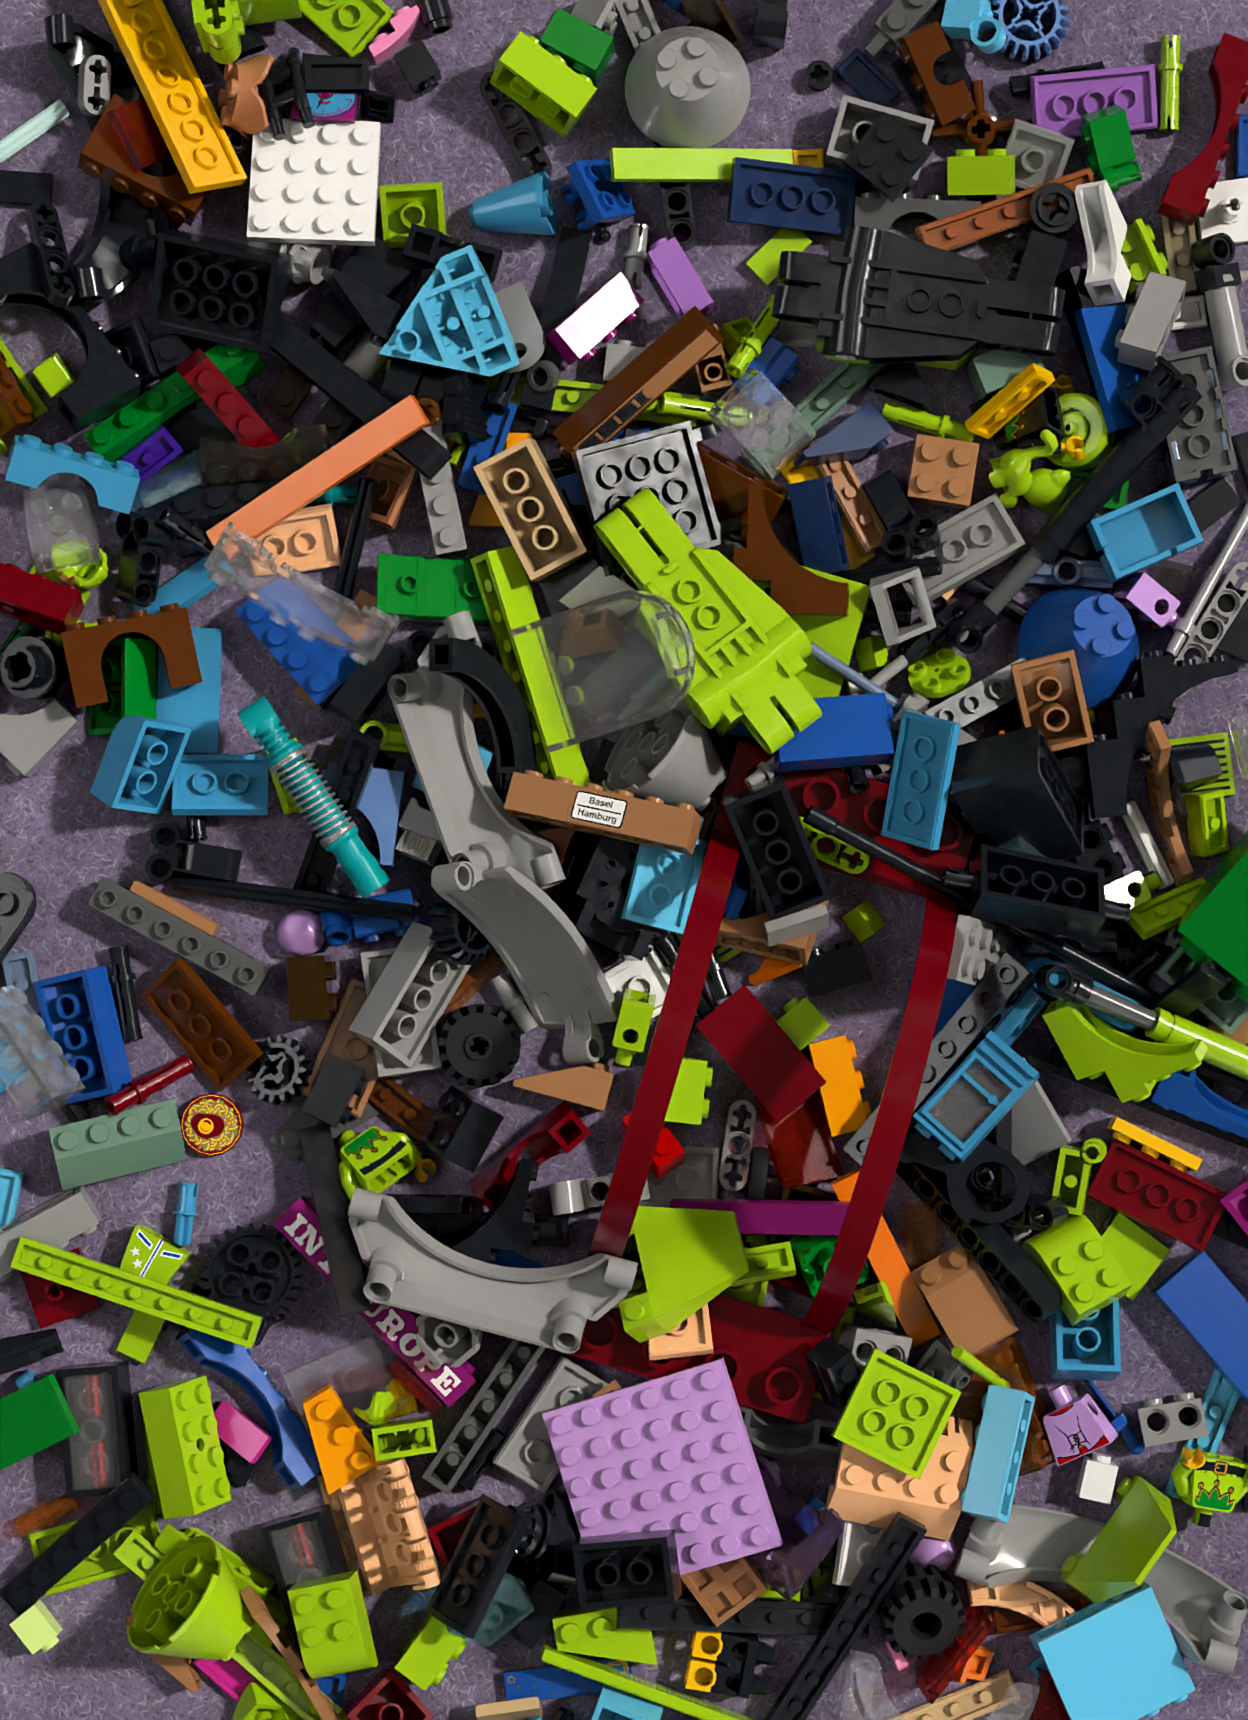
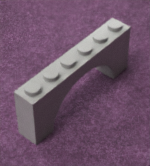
M55 699L46 707L30 714L6 715L0 713V753L8 759L5 765L18 777L21 773L24 776L30 777L82 723L60 701Z

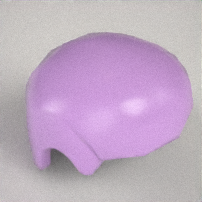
M298 909L286 914L282 918L277 928V939L284 952L295 957L312 955L321 949L326 938H324L319 914L315 915L313 912Z
M952 1533L949 1541L924 1536L909 1558L912 1564L921 1563L925 1569L929 1564L938 1567L939 1572L945 1571L953 1562L956 1554L954 1534Z

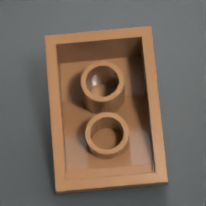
M1074 649L1010 665L1022 729L1039 725L1053 752L1094 742Z
M960 1244L911 1272L922 1295L954 1347L961 1346L975 1356L1018 1331L1016 1324L986 1273Z

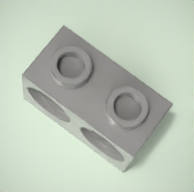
M843 1322L838 1345L841 1344L850 1349L858 1371L861 1374L873 1348L883 1353L889 1349V1356L907 1364L913 1338L893 1331ZM862 1344L861 1352L856 1355L858 1346Z
M1186 1392L1174 1395L1175 1401L1163 1403L1162 1397L1143 1400L1144 1406L1138 1407V1414L1145 1447L1209 1436L1201 1396L1194 1397L1193 1392ZM1182 1408H1194L1198 1414L1196 1422L1184 1424L1179 1418V1412ZM1154 1412L1163 1414L1166 1419V1425L1160 1430H1154L1148 1425L1147 1418Z

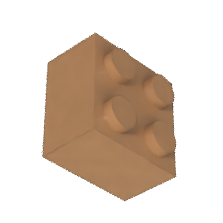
M917 434L913 444L905 495L908 501L958 510L968 509L971 503L980 444Z

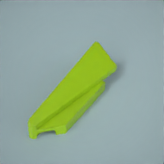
M885 1280L853 1292L852 1298L858 1312L897 1329L895 1307Z
M167 1524L154 1543V1546L166 1556L175 1547L181 1550L190 1544L188 1539L195 1536L211 1538L220 1547L240 1590L248 1586L252 1587L267 1604L271 1617L277 1618L283 1627L286 1625L288 1618L283 1601L269 1594L276 1583L273 1579L199 1528L188 1527L185 1532H180L172 1527L171 1524ZM255 1621L253 1628L248 1633L265 1648H270L273 1644L272 1640Z

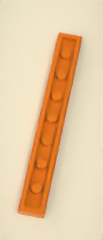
M409 395L206 531L221 559L228 558L428 425L430 422L415 396Z

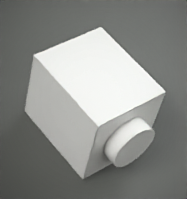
M1093 1452L1092 1457L1083 1456L1075 1491L1078 1497L1111 1504L1118 1472V1466L1111 1462V1456Z

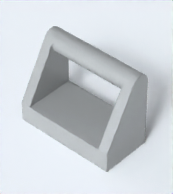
M918 566L870 579L869 588L887 646L901 643L936 627L922 574ZM910 579L922 622L898 628L887 588Z

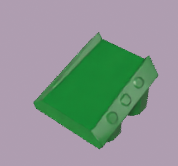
M792 1235L790 1240L792 1253L812 1300H814L839 1235ZM866 1261L857 1285L869 1280L871 1277Z

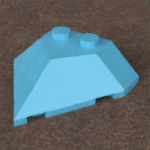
M468 245L440 258L433 273L422 286L379 354L490 377L520 365L512 334L490 280L472 245Z

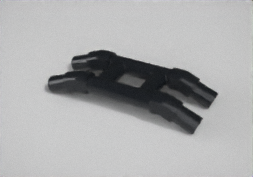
M291 47L286 55V65L288 68L272 74L270 67L263 84H260L268 122L274 140L277 141L286 137L278 108L295 102L303 128L308 129L315 125L301 71L300 51L296 47ZM291 81L293 89L275 95L274 87Z

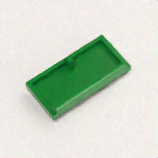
M378 553L375 616L382 619L443 623V620L450 615L462 611H470L474 625L491 627L471 561Z

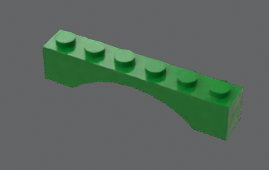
M218 343L205 352L234 387L243 385L267 368L257 352ZM175 372L86 432L84 436L95 453L103 456L106 461L114 462L174 414L200 399V397L178 372Z

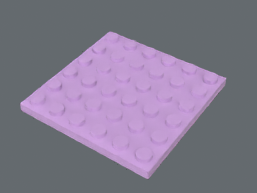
M724 1358L542 1413L581 1537L674 1529L680 1575L776 1548L783 1544Z

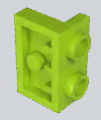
M1138 218L1133 224L1128 225L1121 250L1124 261L1131 273L1127 290L1128 295L1137 291L1140 282H1146L1150 271L1167 275V260L1162 252H1157L1153 241H1155L1153 230L1148 223L1144 224L1142 218Z

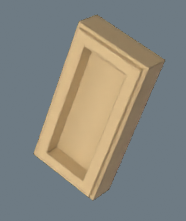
M537 1696L475 1706L477 1720H523L537 1715L543 1718L541 1704Z

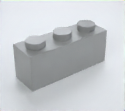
M1150 271L1146 282L1139 283L1135 295L1136 305L1129 306L1125 317L1126 328L1125 330L1119 329L1114 347L1119 348L1117 362L1151 371L1157 365L1155 359L1158 355L1161 356L1183 305L1186 281Z

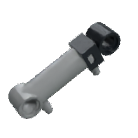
M1217 233L1195 241L1191 248V258L1195 266L1201 269L1195 271L1194 276L1198 294H1205L1220 387L1223 391H1231L1248 386V349L1236 286L1248 280V270H1239L1238 262L1229 263L1235 255L1234 242L1229 235Z

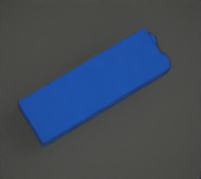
M1197 1251L1155 1287L1151 1293L1248 1406V1302L1205 1252Z

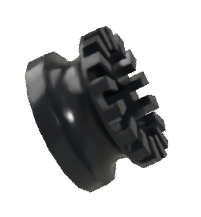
M817 60L808 65L805 71V82L811 90L821 92L831 85L833 70L827 62ZM817 68L821 69L822 73H827V76L823 78V83H817L816 78L810 77Z

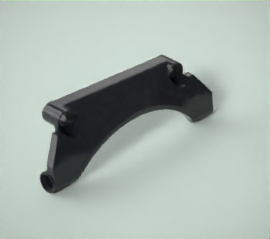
M54 14L45 17L44 23L49 59L68 83L76 98H78L79 66L82 60L88 56L101 55L109 61L111 65L110 100L116 94L143 108L140 123L126 146L127 155L132 164L140 171L151 176H165L160 130L123 53L114 52L112 44L79 23H73L71 15ZM96 65L89 67L90 71L94 72L95 75L101 74V69L97 68ZM94 96L88 98V103L93 104V109L99 106V100L94 99ZM102 115L86 116L91 132H93ZM100 179V200L94 229L83 251L73 262L77 301L104 302L110 300L140 277L139 267L147 268L154 266L159 233L172 230L171 218L168 214L157 208L145 206L136 197L128 193H120L111 184Z

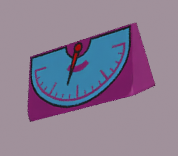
M306 91L315 122L355 123L357 93ZM293 102L291 120L301 121L295 102Z

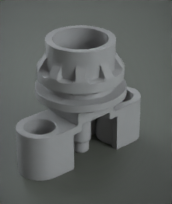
M248 243L249 246L291 254L288 281L297 284L304 282L318 284L324 279L321 275L323 268H330L332 250L327 244Z

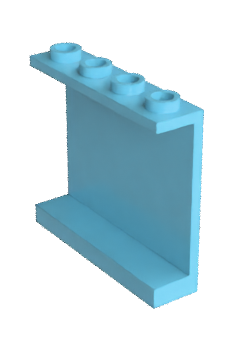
M1144 1581L1134 1589L1098 1604L1093 1603L1029 1635L1033 1647L1043 1657L1070 1720H1138L1142 1717L1149 1718L1159 1713L1161 1707L1169 1703L1182 1702L1188 1697L1189 1693L1196 1690L1151 1586Z

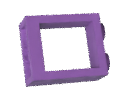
M664 237L650 246L651 251L648 252L647 266L678 318L680 319L694 306L706 317L713 314L714 301L676 237L670 240Z

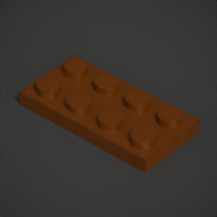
M183 957L176 960L139 995L220 1092L227 1088L264 1054Z

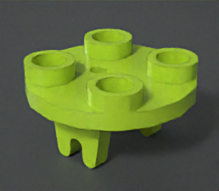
M951 648L939 649L936 654L924 657L919 662H916V664L908 666V682L912 691L928 699L930 706L937 703L936 698L963 691L971 676V668L968 661L962 656L954 654Z

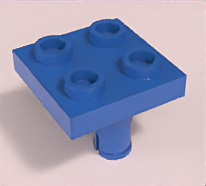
M609 158L575 161L566 167L572 181L563 185L560 188L561 194L568 192L563 197L568 204L575 203L581 197L586 209L574 215L575 222L582 220L577 225L581 231H588L597 223L626 220L636 214L632 206L631 197L624 190L621 182L611 181Z

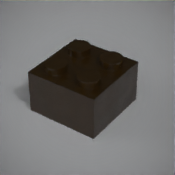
M330 955L286 958L290 1022L334 1018V1012H339L338 993H332V980H337L336 961H330Z

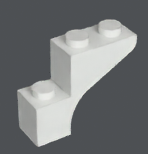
M1106 180L1077 185L1075 198L1087 249V274L1084 282L1086 289L1095 306L1124 302L1131 279V273L1121 254L1128 226Z

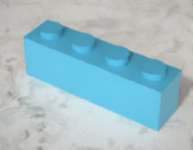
M989 1385L988 1392L982 1398L981 1408L983 1415L981 1424H978L975 1430L974 1439L976 1446L974 1455L971 1456V1461L968 1465L969 1478L967 1487L961 1493V1511L973 1517L1008 1524L1035 1402L1034 1396L1021 1390Z

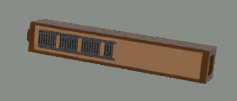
M694 306L553 431L560 442L556 447L567 460H570L572 458L571 452L611 441L725 339L711 321Z

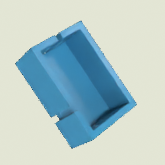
M1179 483L1093 519L1085 526L1096 552L1101 550L1104 552L1099 559L1110 584L1163 562L1170 556L1172 558L1195 548L1204 542Z

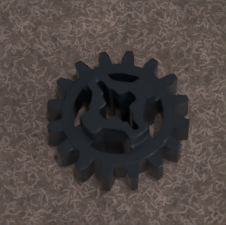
M278 1035L276 1039L267 1037L266 1046L257 1044L264 1054L246 1069L251 1071V1075L245 1080L247 1083L253 1084L250 1091L253 1094L259 1095L258 1099L275 1105H280L281 1101L289 1104L291 1103V1095L301 1096L300 1086H309V1083L304 1079L305 1076L311 1075L313 1072L306 1069V1065L312 1062V1059L304 1055L307 1048L298 1045L299 1041ZM280 1085L282 1086V1088L278 1090H270L271 1088L277 1089Z

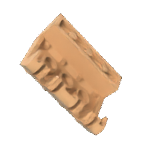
M949 1417L943 1430V1435L940 1436L920 1480L842 1442L835 1483L829 1486L824 1516L887 1529L899 1511L925 1525L927 1532L924 1536L949 1541L961 1513V1493L966 1488L969 1472L968 1465L971 1461L973 1450L972 1420L958 1418L955 1424L954 1417Z
M404 1457L382 1460L381 1463L330 1495L327 1493L323 1475L317 1476L324 1502L330 1505L349 1572L358 1571L363 1597L374 1596L396 1586L417 1584L412 1587L413 1591L428 1589L440 1584L441 1575L437 1559L433 1553L427 1527L419 1507V1500L415 1494L409 1474V1467Z

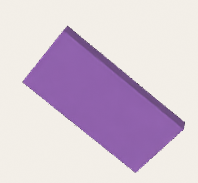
M1155 64L1029 76L1032 124L1070 137L1080 136L1079 127L1083 126L1081 115L1117 104L1126 111L1130 131L1158 128Z

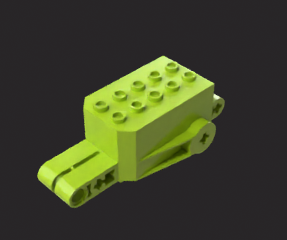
M645 487L622 504L623 511L616 508L594 525V529L601 541L641 591L636 608L635 627L665 664L679 693L705 727L708 729L714 727L722 738L743 722L761 747L767 753L773 754L794 738L793 730L796 733H801L822 717L818 704L798 680L807 666L804 659L813 653L812 645L800 626L780 605L718 550L695 547L652 491Z

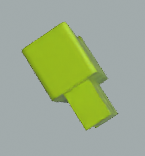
M58 353L52 355L32 371L50 398L55 395L59 398V394L70 387L76 379Z

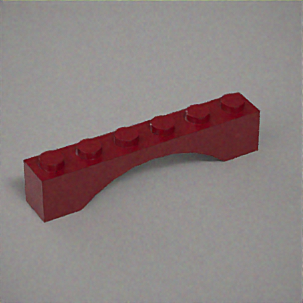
M1227 33L1222 35L1208 69L1215 98V122L1207 146L1198 157L1171 176L1157 210V213L1191 226L1198 216L1203 218L1210 202V199L1205 198L1208 188L1214 189L1220 171L1215 170L1218 160L1224 161L1230 143L1225 140L1228 132L1234 133L1240 118V114L1236 113L1238 104L1244 105L1248 96V85H1246L1248 79V41Z

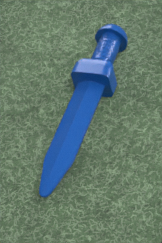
M1084 1380L1110 1415L1111 1419L1108 1421L1129 1446L1128 1452L1133 1455L1141 1454L1145 1449L1144 1440L1140 1441L1133 1430H1131L1128 1425L1129 1420L1122 1411L1116 1414L1092 1380Z

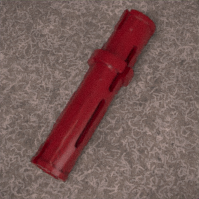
M183 1054L144 1078L128 1082L127 1087L105 1098L106 1108L110 1114L116 1116L135 1104L140 1105L146 1102L147 1097L194 1072V1065L191 1059L186 1054Z

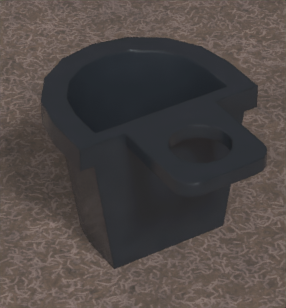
M1209 744L1171 749L1169 782L1177 824L1183 823L1188 818V812L1181 793L1213 784L1223 774L1218 757Z

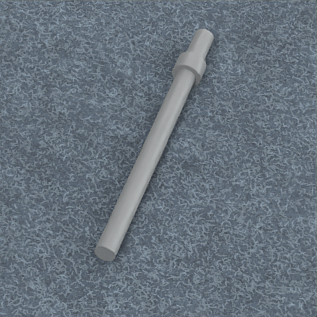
M1248 501L1183 618L1178 619L1173 628L1174 635L1164 651L1165 655H1172V658H1176L1184 641L1190 639L1196 628L1194 623L1248 528Z

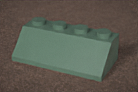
M174 1099L127 1109L116 1116L107 1114L48 1128L62 1191L187 1160Z

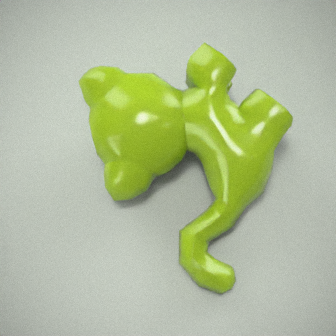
M1048 429L1042 430L1040 433V438L1045 442V446H1032L1026 449L1015 448L1000 457L989 459L993 468V472L989 474V479L994 488H1003L1004 494H1001L999 498L1005 509L1014 508L1018 503V496L1023 495L1031 506L1041 509L1046 514H1054L1061 507V502L1066 495L1067 483L1071 478L1070 471L1064 469L1053 471L1045 468H1037L1030 471L1032 459L1050 457L1059 446L1056 436Z

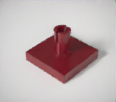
M81 1247L69 1251L84 1256ZM20 1271L40 1329L101 1307L97 1296Z

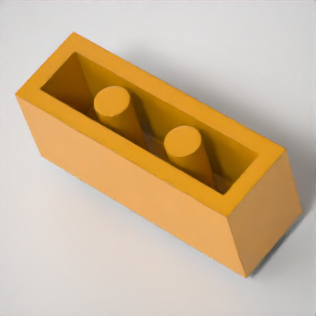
M840 1035L809 1043L808 1049L812 1065L826 1081L819 1088V1093L830 1136L834 1137L858 1131L871 1115V1109L868 1101L862 1102L860 1090L865 1089L861 1071L854 1070L852 1059L857 1058L853 1040L847 1041L846 1035Z

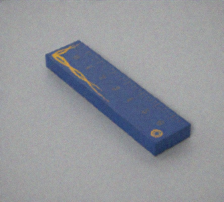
M603 1657L591 1659L632 1674L630 1661ZM554 1665L503 1672L507 1701L536 1696L539 1697L540 1701L601 1692L604 1685Z

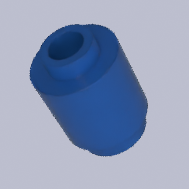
M319 910L322 933L327 942L335 946L350 942L354 933L351 914Z

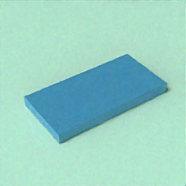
M191 628L202 682L172 689L169 688L163 656L158 647L157 719L183 723L192 728L183 754H219L223 629Z
M912 710L902 711L881 830L882 836L929 850L939 849L959 739L960 723Z

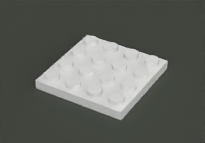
M282 118V124L286 133L284 139L274 140L270 125L258 134H253L247 224L248 242L375 246L381 137L380 122H315L313 127L305 129L301 121Z

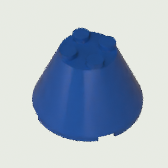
M1062 587L1041 596L1025 613L1020 624L1019 642L1017 643L1019 659L1025 656L1027 660L1074 649L1087 709L1099 707L1117 698L1116 694L1123 693L1128 688L1137 671L1136 660L1140 657L1139 640L1129 612L1112 595L1103 594L1094 589L1084 587Z

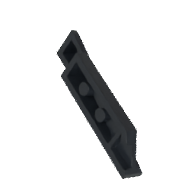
M54 1328L0 1338V1375L63 1352L57 1330Z

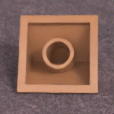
M380 456L371 462L365 476L377 480V488L369 521L395 532L419 474L418 470L409 464Z

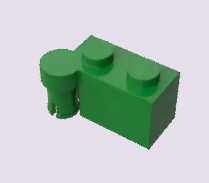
M1116 104L1081 115L1083 126L1079 127V132L1083 144L1088 145L1090 156L1086 157L1087 167L1092 168L1093 174L1100 181L1106 180L1112 192L1118 191L1120 186L1142 181V174H1138L1141 171L1137 161H1132L1136 157L1126 111Z

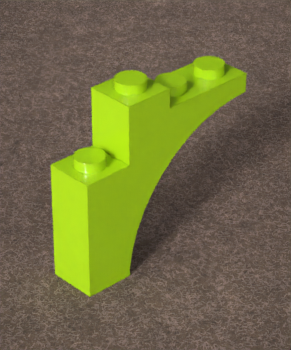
M1062 998L1050 1002L1042 1014L1076 1080L1086 1077L1095 1079L1106 1073L1121 1103L1131 1100L1140 1102L1151 1095L1156 1082L1163 1081L1172 1076L1174 1072L1182 1069L1185 1072L1196 1069L1202 1064L1201 1061L1208 1050L1202 1038L1190 1042L1166 1044L1145 1041L1129 1036L1107 1024L1086 1004L1081 1007Z

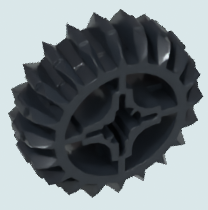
M439 894L437 899L432 900L434 909L428 912L432 916V920L427 926L432 928L429 938L435 941L433 949L440 952L441 958H445L453 964L472 965L485 961L487 955L493 954L490 942L459 910Z

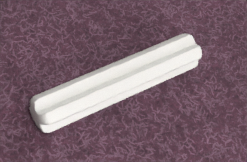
M1127 802V815L1121 816L1148 871L1153 870L1158 875L1161 882V887L1158 889H1164L1172 885L1174 879L1136 802Z

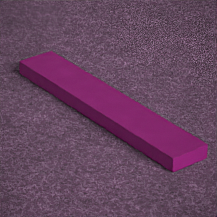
M672 1199L670 1201V1208L734 1211L740 1234L839 1235L850 1201Z

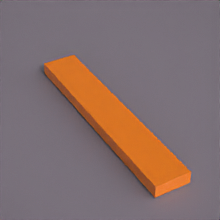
M859 1168L830 1182L839 1201L851 1200L860 1172ZM882 1215L867 1258L879 1282L885 1280L894 1303L895 1314L906 1336L913 1338L911 1346L914 1348L941 1334Z

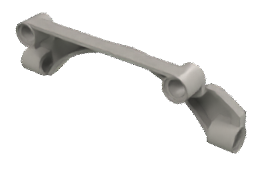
M462 611L446 617L443 620L444 625L432 637V639H463L482 648L470 611ZM428 643L417 659L419 668L409 673L392 675L387 683V691L396 711L449 863L467 861L482 870L509 866L529 878L541 890L564 882L566 878L554 845L527 829L504 809V803L497 795L488 778L478 750L473 719V695L452 677L429 671Z
M355 1187L348 1211L350 1216L349 1224L361 1258L371 1261L363 1288V1293L369 1301L546 1347L565 1354L575 1353L580 1348L587 1319L597 1321L627 1296L628 1290L631 1291L638 1266V1262L604 1253H597L583 1260L556 1267H505L470 1258L438 1242L413 1222L392 1196Z

